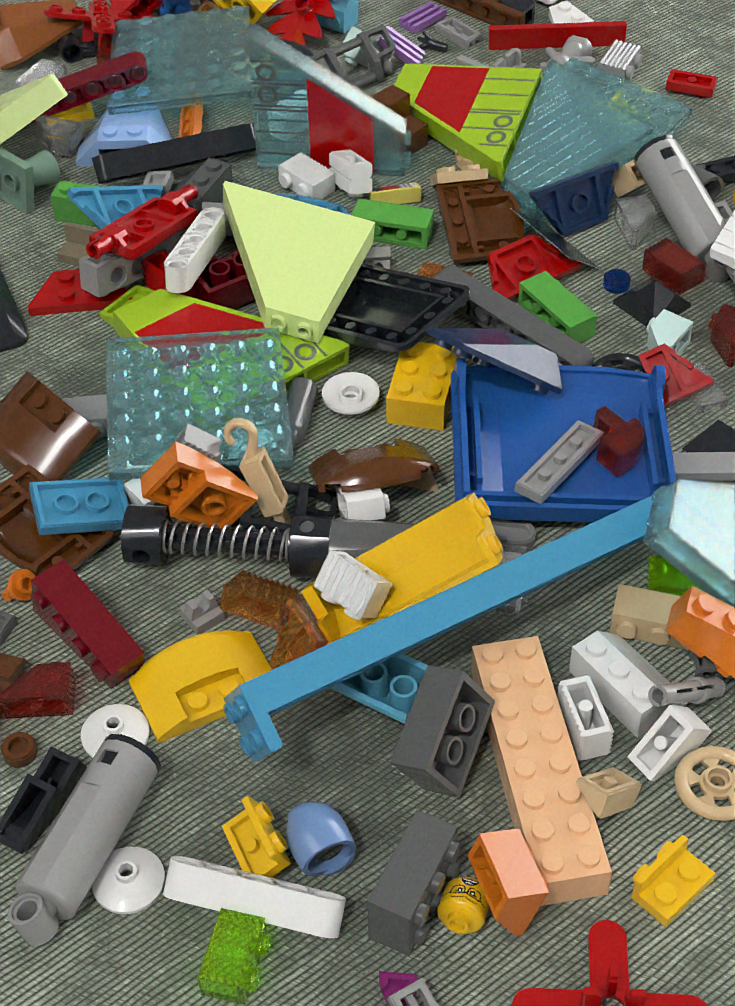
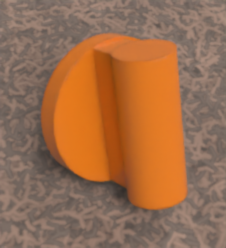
M27 569L14 571L9 577L8 586L1 593L2 598L8 602H11L13 599L18 601L30 600V594H32L31 579L36 576Z

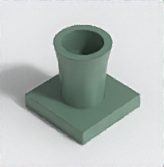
M0 147V199L25 214L34 212V188L55 184L60 179V168L57 160L47 150H41L34 156L22 160Z

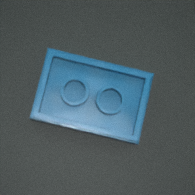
M121 477L30 482L29 493L39 535L122 529L124 513L129 503Z

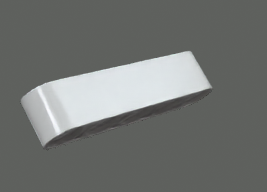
M217 207L203 209L166 258L164 270L167 291L171 293H184L189 291L226 237L225 213L223 209Z
M172 856L170 858L163 892L165 897L172 900L324 938L339 937L346 898L336 893L183 856Z

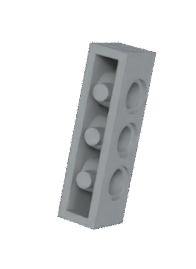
M179 233L173 234L170 238L162 241L156 247L134 260H127L113 253H106L99 259L91 258L89 255L80 258L81 288L94 296L104 297L114 290L127 287L130 283L139 279H144L142 259L161 250L166 252V254H170L179 242Z

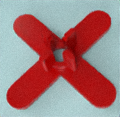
M93 0V2L89 3V11H86V8L72 7V10L63 9V6L57 4H50L49 8L44 9V15L48 17L82 20V41L91 42V40H94V32H97L99 47H103L104 34H107V42L109 44L118 45L120 24L142 27L159 26V20L155 19V16L152 14L144 13L141 16H132V13L126 11H119L118 14H113L111 5L107 4V0Z
M611 920L598 921L589 930V987H584L582 990L525 988L520 990L512 1001V1006H601L603 999L610 998L619 1001L623 1006H707L702 999L694 995L647 993L643 989H630L627 936L624 929L618 923Z

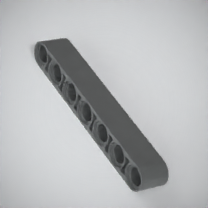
M448 265L432 277L433 279L468 286L471 291V297L456 311L484 329H503L557 354L558 362L564 366L593 365V354L586 346L459 268Z

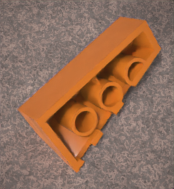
M691 586L671 606L666 632L698 657L706 656L714 662V665L717 667L716 671L725 678L732 676L735 679V608Z

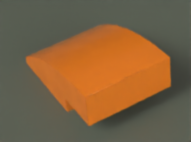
M176 441L140 477L142 498L169 506L170 517L188 523L192 521L196 526H199L202 522H205L208 528L214 523H217L220 529H223L227 523L231 526L258 500L257 494L228 469L208 456Z

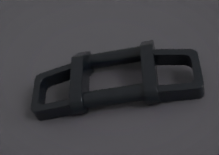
M222 465L239 479L246 481L239 467ZM281 480L287 494L296 495L293 518L295 514L335 516L337 494L334 491L325 489L326 492H319L315 485L300 481L298 484ZM308 496L327 502L329 505L328 511L307 507ZM253 505L239 517L238 525H242L244 530L253 525L258 530L265 526L268 532H272L277 527L281 533H284L286 529L292 527V524L251 515Z

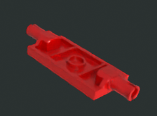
M186 184L176 192L170 191L161 198L154 197L89 236V243L86 245L87 254L91 258L95 257V259H99L106 253H113L127 260L139 258L140 255L153 249L156 245L170 238L181 229L186 228L196 219L198 209L189 207L187 203L198 197L197 188L194 185Z

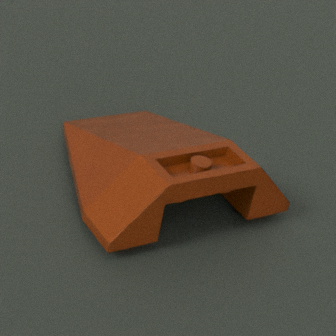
M47 0L1 5L0 67L2 71L8 68H15L20 63L83 24L82 20L52 18L44 15V9L49 8L50 4L61 5L63 9L72 10V7H77L76 1Z

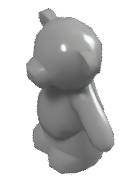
M572 35L566 40L561 52H557L552 47H547L545 54L549 57V60L540 63V69L546 70L548 76L556 81L563 82L568 76L574 75L573 67L591 66L596 62L595 58L592 57L593 47L588 38Z

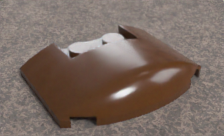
M492 178L436 184L439 213L442 216L449 245V255L453 263L487 260L489 253L523 238L524 221L512 210L521 212L520 206L510 190L505 192L499 187L501 185L499 179Z
M28 371L25 372L0 402V464L13 475L30 464L49 481H60L102 433Z
M394 439L395 446L379 444L363 449H349L344 451L343 455H339L335 448L323 454L308 466L309 473L319 492H326L325 486L327 488H335L339 484H341L342 492L382 488L421 479V473L427 472L428 468H431L434 474L440 472L439 465L425 447L401 439Z
M28 464L0 485V554L12 564L21 569L30 570L36 576L63 559L75 570L115 538V533L107 530L39 535L29 493L30 482L49 480Z

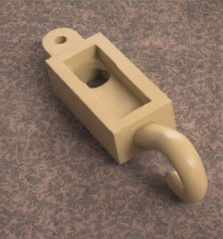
M233 418L225 425L223 436L229 446H233L235 444V440L231 435L233 429L242 428L247 431L249 435L248 445L239 468L249 487L257 494V503L264 517L273 516L275 521L291 524V518L286 508L289 496L265 447H257L258 431L256 426L247 419Z

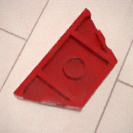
M534 234L489 253L487 259L492 289L511 301L519 298L520 282L544 271H547L552 277L559 280L580 270L582 262L566 258L560 254L561 251L557 247L545 243L543 239Z
M80 269L53 271L29 303V316L102 310L125 294L127 289L125 287L110 292L107 296L97 297L81 288Z

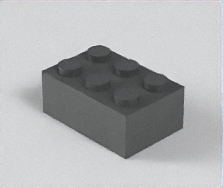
M428 665L419 683L418 692L411 710L406 716V723L399 741L394 747L390 763L424 790L460 798L495 700L464 671Z
M416 810L367 901L369 939L409 957L416 944L420 946L423 944L429 930L427 922L432 913L438 914L437 907L443 895V890L447 882L457 877L460 869V863L456 861L461 849V843L457 842L458 826Z

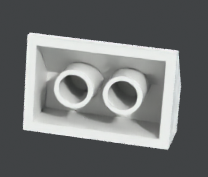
M596 631L572 646L569 671L576 678L585 675L590 676L601 703L637 738L648 731L669 706H653L650 703L648 693L653 685L670 684V682L619 635ZM688 702L672 705L684 707Z

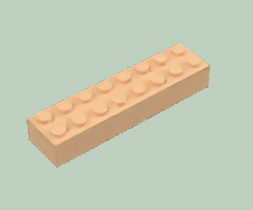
M538 636L472 646L471 672L473 680L495 700L486 727L514 829H520L525 842L531 848L536 866L547 883L549 893L541 906L608 895L612 875L611 867L593 810L576 784L577 779L582 777Z

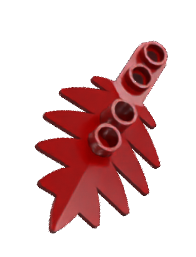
M283 0L267 11L266 15L268 17L286 16L276 21L262 34L265 37L282 35L271 46H279L281 39H285L306 47L304 35L317 39L322 38L321 26L315 14L334 19V9L329 0ZM269 48V49L274 50V51L276 52L278 48Z

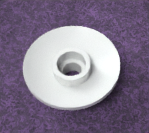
M345 372L335 375L324 384L322 389V399L326 406L337 413L348 415L368 411L375 406L380 396L379 386L376 381L368 375L358 372Z
M125 704L108 705L96 710L86 719L81 729V742L86 753L92 758L104 739L110 734H122L146 745L150 734L149 724L145 715L135 707Z
M123 847L114 850L92 885L94 897L103 908L113 913L133 914L151 906L161 895L165 885L164 867L160 859L147 849ZM132 871V874L129 876H121L124 872Z

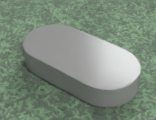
M490 518L495 534L503 546V550L526 551L534 546L536 530L532 524L520 520Z

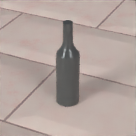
M295 378L289 386L277 427V437L281 441V447L276 465L280 469L288 467L293 448L303 442L307 433L318 393L317 385L308 378Z

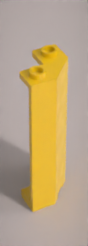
M473 492L355 558L392 583L393 587L389 589L390 593L387 594V598L384 600V604L381 606V610L376 618H363L362 621L349 617L344 613L346 608L342 607L341 604L330 603L320 596L322 591L313 587L315 580L309 583L301 593L317 618V621L310 627V630L320 647L476 577L498 565L503 558V546L496 536L491 520L488 517L491 515V512L482 497L478 499Z

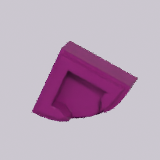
M379 971L380 991L389 1006L390 1004L387 1001L389 996L418 980L417 974ZM417 991L412 993L415 999ZM404 998L400 1000L403 1006H408Z

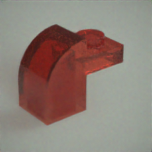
M606 406L596 410L593 427L604 432L603 437L600 438L596 460L616 477H619L632 469L638 462L644 439V429L636 418L626 423L619 415Z

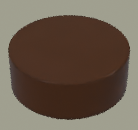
M13 733L5 738L1 745L3 759L11 767H25L31 764L37 757L38 749L35 739L28 733Z

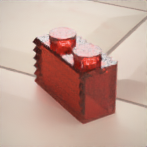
M665 237L664 240L650 246L649 249H645L642 268L648 275L654 276L655 279L658 278L666 287L673 289L674 292L680 295L704 280L706 264Z

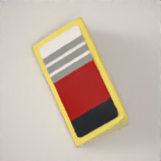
M415 182L375 187L367 194L369 200L405 204L420 202L421 186Z

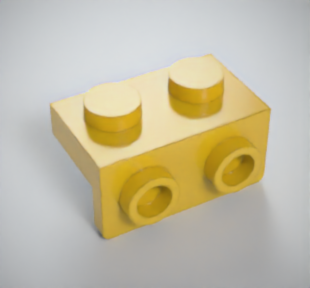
M247 795L241 799L245 810L222 825V828L242 871L272 878L291 864L285 852L288 849V844L282 834L274 829L271 823L274 820V816L269 807L263 801L258 803Z

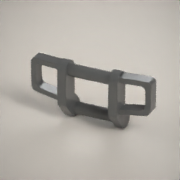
M381 25L369 31H363L357 34L356 38L336 47L323 49L322 52L306 59L303 67L305 70H310V64L324 58L332 72L329 76L353 91L370 82H378L384 79L380 59L393 52L395 43L387 28ZM381 34L388 48L377 54L369 37ZM360 46L369 62L371 72L348 82L337 56Z

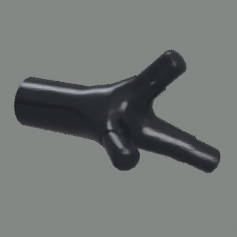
M426 30L422 32L425 38L420 36L417 38L418 41L423 43L418 46L421 49H435L444 53L448 49L447 43L433 39Z

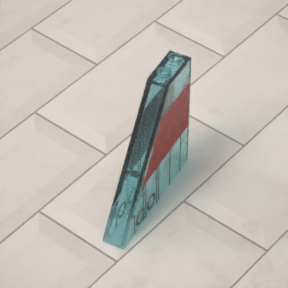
M251 24L247 36L258 169L278 170V165L300 152L329 169L332 167L329 165V153L331 151L351 149L372 164V175L405 176L406 166H411V151H407V146H411V130H407V120L259 25Z

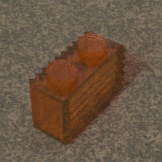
M242 570L223 585L220 609L280 630V627L282 628L286 622L288 623V620L295 614L298 590L296 587L292 589L290 585L286 587L285 584L281 585L279 581L275 583L273 579L269 581L267 577L263 579L262 576L257 577L256 574L252 575L250 571L246 573L245 570Z

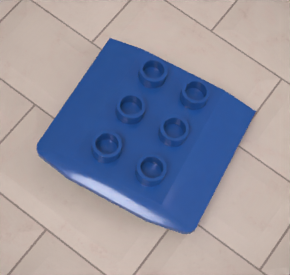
M456 358L455 367L450 376L455 502L474 492L478 499L482 497L487 503L491 512L489 517L504 520H523L531 523L563 521L591 524L676 485L677 478L663 399L666 382L665 366L654 365L651 374L610 367L559 365L563 390L561 394L549 390L547 395L531 388L533 382L491 364L489 369L482 365L466 366V358ZM578 420L604 432L603 440L542 504L514 492L515 483Z

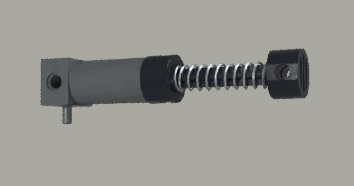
M129 504L124 513L122 523L121 551L123 561L126 564L164 566L167 563L169 553L171 554L173 549H181L182 555L185 553V550H193L194 555L197 554V550L205 551L206 556L209 555V551L217 552L218 557L221 556V552L230 553V558L233 557L234 553H240L243 559H245L246 554H254L255 560H257L258 555H267V561L270 560V556H279L280 562L282 557H285L289 563L291 577L316 579L329 550L344 551L353 558H356L415 524L295 514L292 527L286 529L284 533H281L277 527L272 532H268L265 526L260 531H256L253 525L248 530H244L240 524L234 530L228 523L223 529H220L217 523L208 528L205 522L196 527L190 521L184 526L180 520L172 525L169 507Z

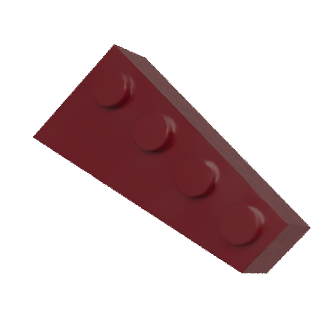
M239 251L232 252L230 257L217 259L216 255H214L194 283L196 299L230 309L255 300Z
M64 559L31 579L32 594H30V598L33 602V611L90 667L98 681H104L112 689L137 672L144 664V651Z

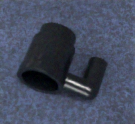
M72 32L63 36L57 42L62 59L68 63H75L82 56L94 57L98 54L93 40L86 42V47H82L77 36Z

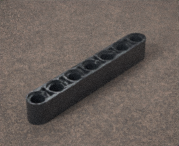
M247 123L100 154L93 157L92 162L98 183L105 184L147 175L148 171H166L203 163L208 158L221 159L258 150L260 145L254 123Z

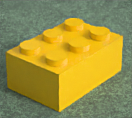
M418 342L412 348L400 351L386 397L387 423L444 431L451 405L450 376L454 370L456 358H460L459 355L452 352L454 346L449 351L436 344Z

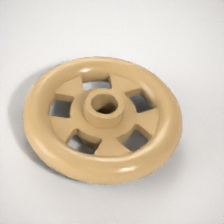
M706 746L686 754L677 765L674 775L676 792L687 808L701 817L715 821L735 820V768L731 773L729 769L719 765L720 761H723L735 767V751L719 746ZM699 763L707 767L701 775L692 770ZM712 783H718V784H720L721 786H716V785H714V784H712ZM699 785L704 795L697 797L690 787ZM729 799L730 806L719 807L715 805L714 800Z

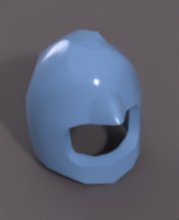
M315 801L304 802L290 810L286 829L287 843L294 859L304 874L308 876L333 875L344 871L353 861L356 844L341 815L332 806ZM344 844L340 853L330 860L318 861L315 858L317 854L329 847Z

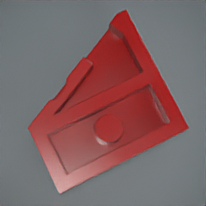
M665 343L638 355L645 373L651 374L654 365L665 366L666 382L663 392L665 407L714 385L712 377L706 376L694 367L693 363L686 358L680 357L676 354L675 350Z

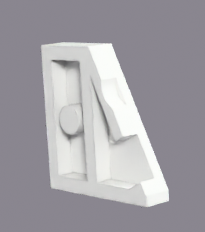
M562 1L549 7V18L552 24L594 22V20L568 1Z

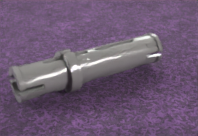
M697 676L691 677L685 682L653 685L649 689L648 697L650 703L655 707L685 702L702 704L708 699L722 697L726 688L724 681L719 677L705 679Z

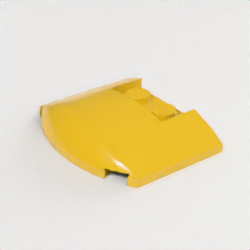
M221 630L194 635L166 647L146 661L128 681L159 744L225 717L226 714L223 706L226 703L224 698L239 685L271 671L272 668L251 632Z

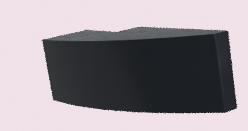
M51 746L34 776L26 775L1 818L0 843L23 854L59 814L87 766L79 759Z

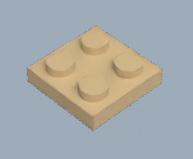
M473 164L461 167V171H455V167L436 169V174L430 175L431 186L488 179V168L480 169V164Z

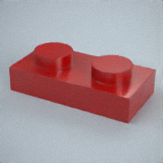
M671 69L666 81L665 90L712 98L717 86L718 77Z

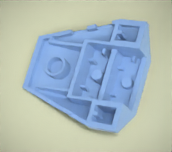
M157 104L109 105L79 146L76 166H93L92 158L103 154L104 149H128L171 140V134Z

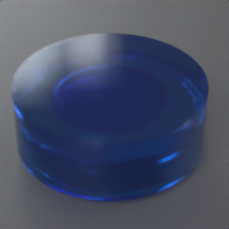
M621 269L609 270L604 274L603 287L610 293H624L630 288L631 277L626 271Z

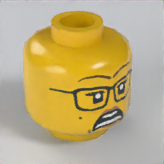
M466 876L454 878L446 884L437 907V912L442 924L450 931L457 934H471L482 928L490 906L479 881L473 877Z

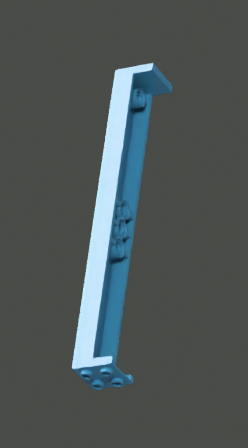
M684 480L239 685L224 698L226 703L223 706L224 712L229 722L236 724L241 734L239 743L244 754L247 757L251 756L255 763L283 746L270 718L271 715L661 531H663L669 545L678 558L716 539L717 535L688 480Z

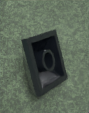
M653 277L613 300V304L646 327L653 317L656 318L663 309L679 315L691 308L690 302Z

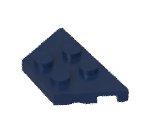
M612 161L529 191V196L558 234L565 236L608 219L609 202L614 191V186H611L614 170L618 171L619 163Z

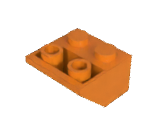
M519 828L480 833L467 856L495 920L515 936H521L549 893L546 880L540 874L532 857L531 848L525 842Z

